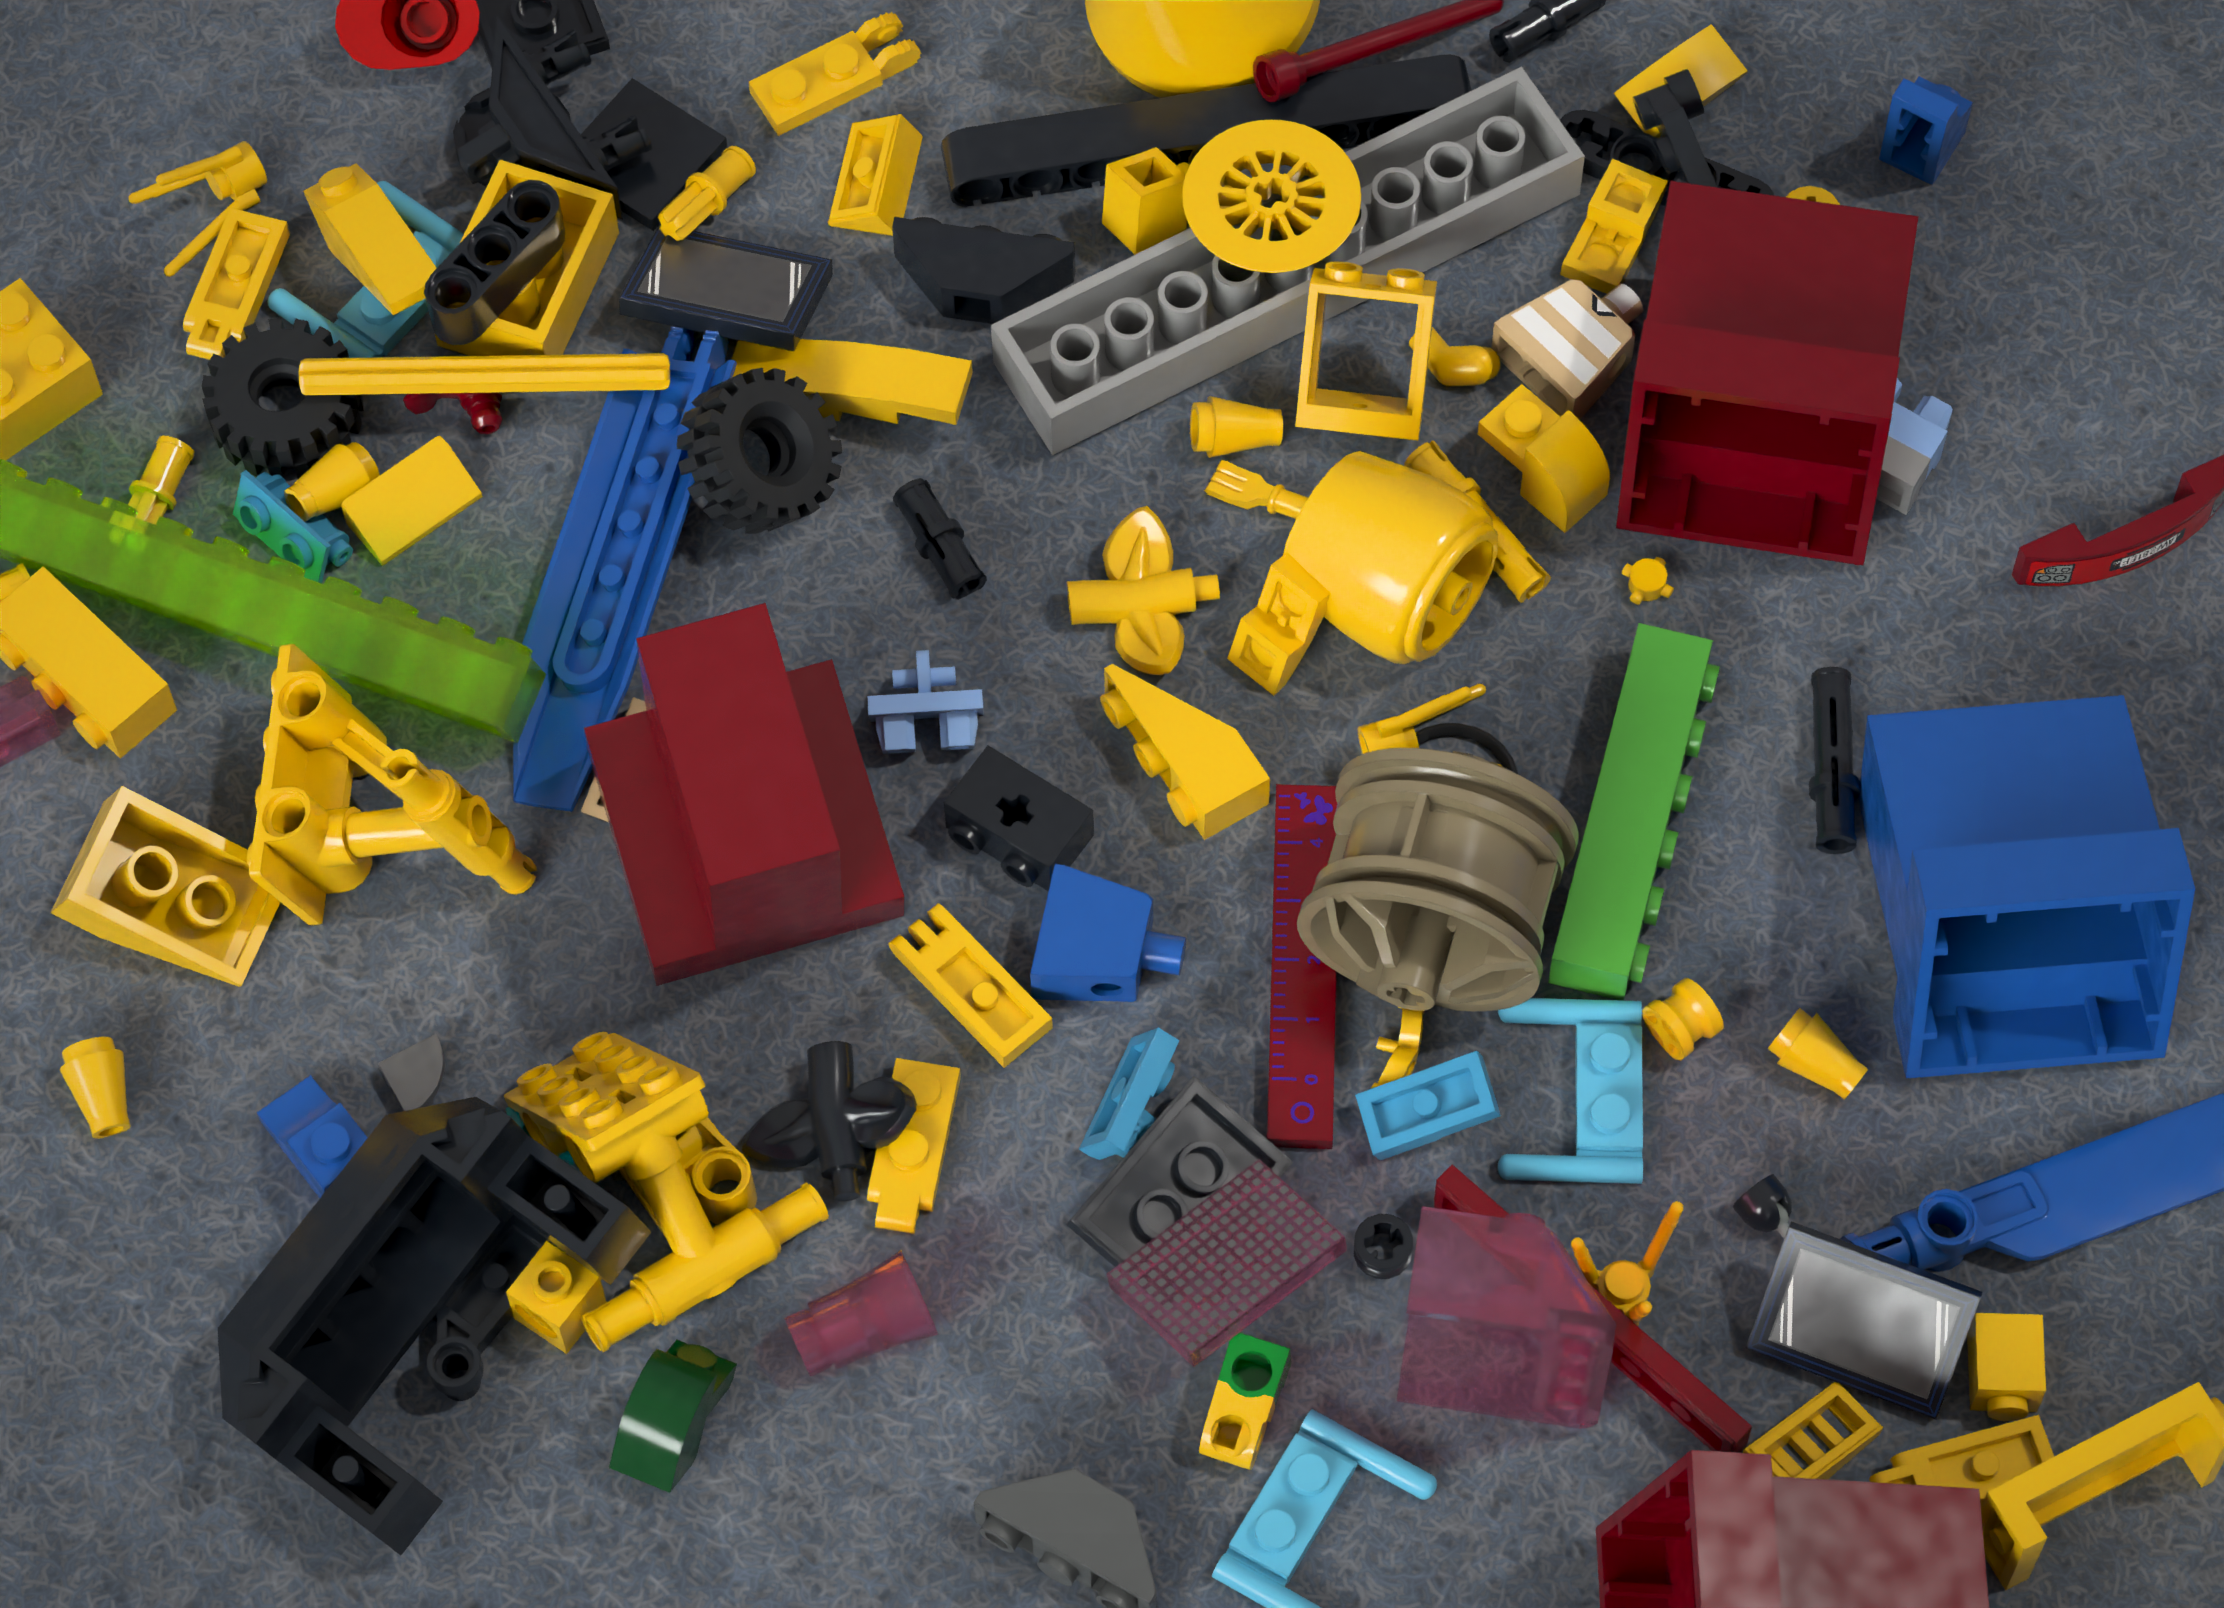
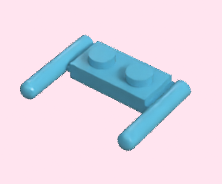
M387 181L377 182L403 221L416 230L413 235L438 268L460 244L464 233ZM365 286L337 313L338 319L334 323L282 288L272 291L267 301L272 311L293 325L295 319L308 321L312 335H314L319 326L330 331L333 343L335 344L340 340L347 348L349 358L386 356L428 312L426 299H423L405 310L392 315Z
M1530 998L1520 1005L1498 1010V1015L1504 1023L1576 1025V1156L1504 1154L1499 1159L1497 1165L1500 1177L1504 1180L1642 1184V1002Z
M1311 1409L1305 1417L1299 1432L1293 1437L1229 1543L1228 1550L1217 1563L1212 1578L1266 1608H1322L1285 1586L1289 1583L1354 1474L1357 1465L1421 1500H1426L1433 1496L1437 1489V1480L1432 1474Z

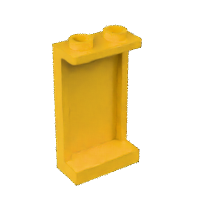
M2197 1382L1988 1491L1981 1506L1985 1558L2005 1591L2030 1578L2048 1539L2041 1528L2043 1525L2173 1457L2179 1456L2184 1459L2201 1487L2214 1482L2224 1463V1404L2216 1397L2210 1399L2201 1384Z

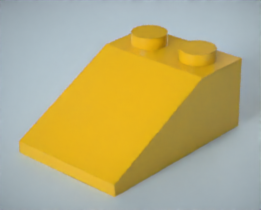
M121 786L103 802L50 913L104 940L241 987L279 907L280 901L250 877L247 864V849Z

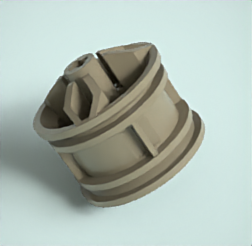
M1389 748L1368 752L1349 761L1340 772L1336 785L1335 795L1338 805L1333 820L1336 837L1328 865L1317 875L1313 891L1303 901L1298 915L1297 929L1304 944L1323 963L1356 982V985L1384 1001L1404 1009L1423 1011L1431 1009L1436 1005L1456 1011H1494L1511 1008L1528 1001L1538 990L1543 973V964L1540 957L1544 944L1542 926L1551 893L1559 886L1563 870L1573 859L1579 840L1578 828L1571 814L1556 798L1535 783L1501 765L1488 762L1473 754L1457 751L1451 753L1422 748Z

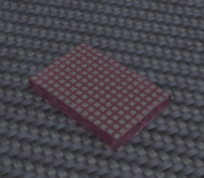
M1259 1159L1108 1272L1107 1278L1109 1287L1182 1357L1195 1367L1346 1252L1347 1245L1344 1235Z

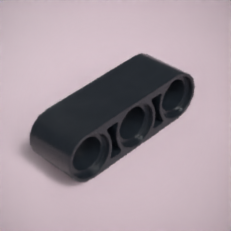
M527 180L511 188L430 275L425 283L424 294L434 333L441 341L451 345H464L480 337L560 250L565 242L566 232L557 192L549 184L540 180ZM535 217L544 218L541 221L534 223L526 222L527 220ZM505 260L501 264L486 265L490 261ZM456 302L466 303L462 307L455 309L446 308Z

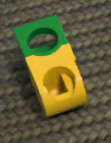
M1232 1331L1204 1425L1199 1454L1252 1470L1267 1423L1271 1422L1281 1389L1284 1387L1292 1364L1290 1348Z

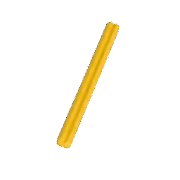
M664 353L305 358L300 361L299 387L304 395L665 390L670 384V361L668 355Z

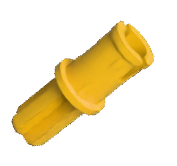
M729 146L702 173H692L685 181V189L658 214V219L661 223L660 231L665 236L670 235L676 241L684 240L707 217L721 214L727 207V199L756 173V167L750 155L740 147Z
M164 435L159 436L156 448L140 480L132 481L129 487L132 497L112 536V543L127 554L144 555L166 510H173L177 504L173 495L195 453L189 445L177 438Z

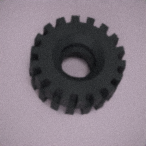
M282 318L268 319L270 330L259 332L256 323H253L243 328L246 339L240 343L232 335L222 343L226 355L224 358L213 353L208 362L211 376L203 375L202 390L205 398H202L214 439L219 449L223 447L226 458L236 466L243 460L245 470L254 476H258L263 467L268 468L271 476L278 474L285 478L286 469H295L299 479L309 470L308 465L319 461L336 444L345 446L350 444L349 432L359 434L362 425L359 411H364L362 394L306 395L297 406L285 411L263 409L259 405V398L267 389L280 383L299 384V365L301 360L305 358H349L347 348L339 340L334 344L331 332L321 326L312 335L308 321L295 319L293 329H285Z
M763 368L751 369L710 387L708 391L699 394L691 402L695 408L685 412L680 423L690 429L677 436V449L688 451V458L678 462L681 475L692 473L695 484L688 487L687 490L693 500L701 496L708 500L707 505L702 511L711 519L725 514L723 526L733 531L745 526V534H758L765 530L769 532L814 513L821 508L818 504L828 500L835 490L827 483L840 477L842 466L831 462L832 457L842 453L841 440H831L829 430L838 427L833 414L823 418L818 409L826 402L819 393L816 392L806 396L803 391L808 383L798 376L785 381L786 371L774 368L764 373ZM746 430H751L757 434L767 447L770 457V468L767 475L756 471L746 458L743 448V437Z

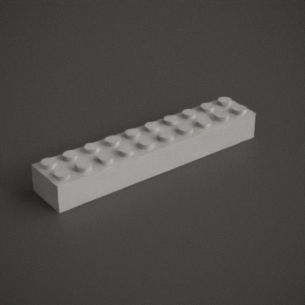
M1521 66L1345 152L1354 165L1361 186L1360 212L1353 230L1344 243L1321 261L1305 268L1287 272L1268 273L1251 271L1232 265L1214 255L1198 240L1191 228L992 324L993 363L1048 450L1054 455L1305 331L1309 286L1314 268L1325 269L1326 263L1349 262L1360 265L1363 268L1362 273L1387 276L1388 270L1396 268L1412 269L1423 273L1579 196L1585 155ZM1304 176L1299 182L1308 180L1310 177ZM1272 193L1268 200H1262V206L1271 208L1276 201H1282V196ZM1318 195V196H1315L1314 198H1321V199H1323V196ZM1310 216L1311 218H1313V219H1315V220L1319 218V217ZM1244 222L1233 225V227L1238 229ZM1291 226L1295 235H1300L1303 233L1295 227ZM1258 228L1251 238L1260 240L1263 235V228ZM1273 229L1270 241H1282L1283 239L1279 231ZM1327 294L1324 321L1368 299Z

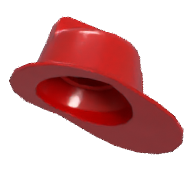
M340 0L336 8L335 29L341 46L352 59L369 68L396 70L436 66L456 60L471 47L479 31L480 10L476 0Z

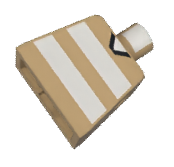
M1571 279L1497 320L1493 328L1492 349L1497 352L1500 361L1560 417L1570 410L1580 420L1631 362L1635 333L1628 324L1643 312V305L1637 294L1625 284H1619L1600 299L1581 280Z

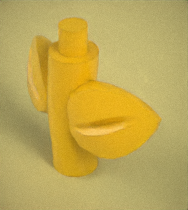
M1148 506L1135 509L1127 515L1106 541L1102 556L1109 580L1067 581V596L1071 625L1116 624L1115 648L1122 659L1140 672L1163 675L1169 674L1178 664L1184 648L1183 626L1174 615L1196 611V602L1220 599L1217 574L1193 577L1192 568L1171 571L1173 566V548L1170 537L1159 517Z

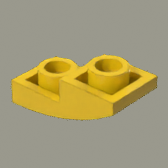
M1712 24L1671 50L1614 92L1617 100L1642 132L1657 138L1661 136L1657 126L1645 131L1636 112L1632 97L1665 84L1664 77L1688 69L1704 107L1748 73V70Z

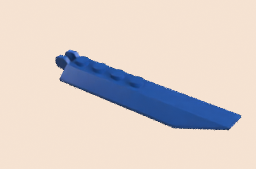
M671 326V330L668 332L669 336L666 338L661 352L668 355L670 361L669 387L665 390L608 392L512 671L513 801L516 803L573 812L593 768L587 749L584 728L614 720L628 691L639 658L636 638L646 636L692 500V496L687 488L695 484L692 473L681 475L678 462L688 458V451L677 449V436L690 430L680 424L685 412L695 408L691 402L699 394L732 378L737 365L735 360L725 362V357L729 350V341L727 337L720 336L719 331L706 330L695 361L692 362L690 361V354L693 353L694 332L689 329ZM625 348L622 351V354H638Z

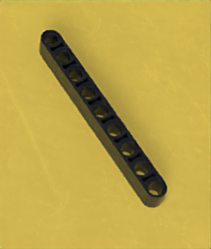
M1451 54L1436 55L1320 73L1307 78L1306 83L1299 88L1296 95L1276 102H1269L1264 99L1256 84L1253 83L966 127L948 134L942 140L941 151L951 200L958 206L968 207L974 206L973 201L980 199L982 204L1033 197L1032 191L1040 190L1041 195L1092 188V182L1097 181L1100 182V186H1105L1106 164L1155 147L1162 151L1176 165L1182 162L1190 165L1200 149L1218 134L1234 126L1258 120L1296 122L1323 133L1342 149L1357 147L1472 91L1465 60Z

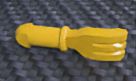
M1224 460L1219 462L1216 472L1213 473L1211 481L1204 490L1207 495L1247 510L1257 506H1266L1270 514L1280 513L1294 519L1297 518L1309 498L1286 490L1281 484L1272 486L1266 483L1261 475Z

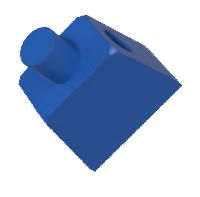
M1055 864L1030 973L1031 996L1033 999L1134 1002L1137 1000L1143 969L1180 976L1186 949V937L1151 931L1153 925V898L1147 893L1065 865Z

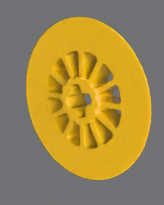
M1258 120L1229 128L1215 136L1200 149L1189 165L1185 175L1182 201L1184 213L1191 230L1210 252L1220 259L1243 269L1277 273L1298 270L1315 264L1329 256L1344 243L1353 230L1359 216L1361 186L1355 167L1342 148L1323 133L1296 122ZM1273 163V169L1271 172L1263 171L1260 164ZM1282 165L1292 167L1287 174H1280ZM1244 169H1248L1250 171L1252 178L1248 177L1241 171ZM1304 176L1310 177L1308 180L1299 182ZM1225 185H1230V186H1232L1233 188L1224 187V186H1225ZM1272 193L1282 196V201H1276L1271 208L1262 206V200H1268ZM1318 195H1321V196H1323V199H1321V198H1314V197H1315V196H1318ZM1220 206H1229L1225 209L1220 208ZM1310 216L1319 217V218L1315 220V219L1311 218ZM1244 222L1238 229L1233 227V225ZM1291 226L1295 227L1303 233L1300 235H1295ZM1258 228H1263V235L1260 240L1251 238ZM1273 229L1279 231L1283 239L1282 241H1270Z

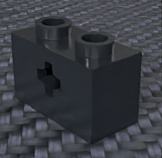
M987 745L944 801L945 824L950 838L959 847L971 854L977 855L982 850L1001 862L1002 870L1012 880L1025 887H1031L1035 883L1049 892L1054 865L1060 864L1071 867L1094 836L1093 809Z

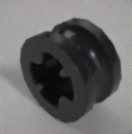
M1376 1214L1366 1218L1359 1225L1354 1236V1258L1357 1266L1366 1275L1376 1279H1390L1400 1275L1407 1269L1412 1259L1413 1235L1409 1226L1401 1218L1391 1214ZM1379 1233L1389 1234V1243H1392L1395 1239L1400 1242L1401 1245L1393 1248L1391 1259H1378L1377 1250L1371 1254L1366 1250V1248L1373 1246L1374 1235Z

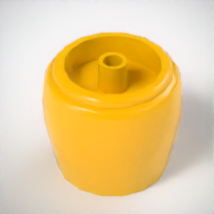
M1357 451L1346 455L1336 463L1314 488L1295 520L1286 541L1283 555L1288 553L1331 593L1324 615L1330 623L1373 654L1392 663L1407 664L1412 661L1421 662L1435 656L1451 641L1466 622L1480 599L1492 573L1498 553V533L1493 528V519L1489 513L1461 490L1431 475Z

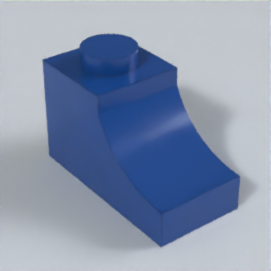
M1920 76L1915 83L1903 78L1892 96L1879 160L1933 185L1966 133L1973 102L1961 97L1956 90L1949 86L1936 85Z
M311 1075L257 1112L261 1123L319 1198H321L368 1138L341 1103L335 1104Z

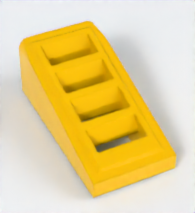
M1834 1382L1746 1447L1743 1453L1771 1455L1773 1476L1828 1480L1878 1437L1883 1427L1840 1383ZM1827 1409L1852 1433L1846 1439L1821 1416ZM1809 1426L1829 1447L1830 1451L1825 1454L1802 1430ZM1787 1443L1809 1465L1806 1469L1803 1470L1783 1449Z

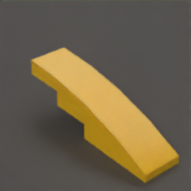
M800 339L795 351H789L738 340L732 360L737 362L733 377L757 368H763L764 373L774 368L786 371L785 381L798 376L808 383L803 391L806 396L818 392L826 402L818 409L822 417L825 418L833 414L836 421H840L842 412L898 424L901 413L957 425L973 373L972 360L913 349L848 341Z

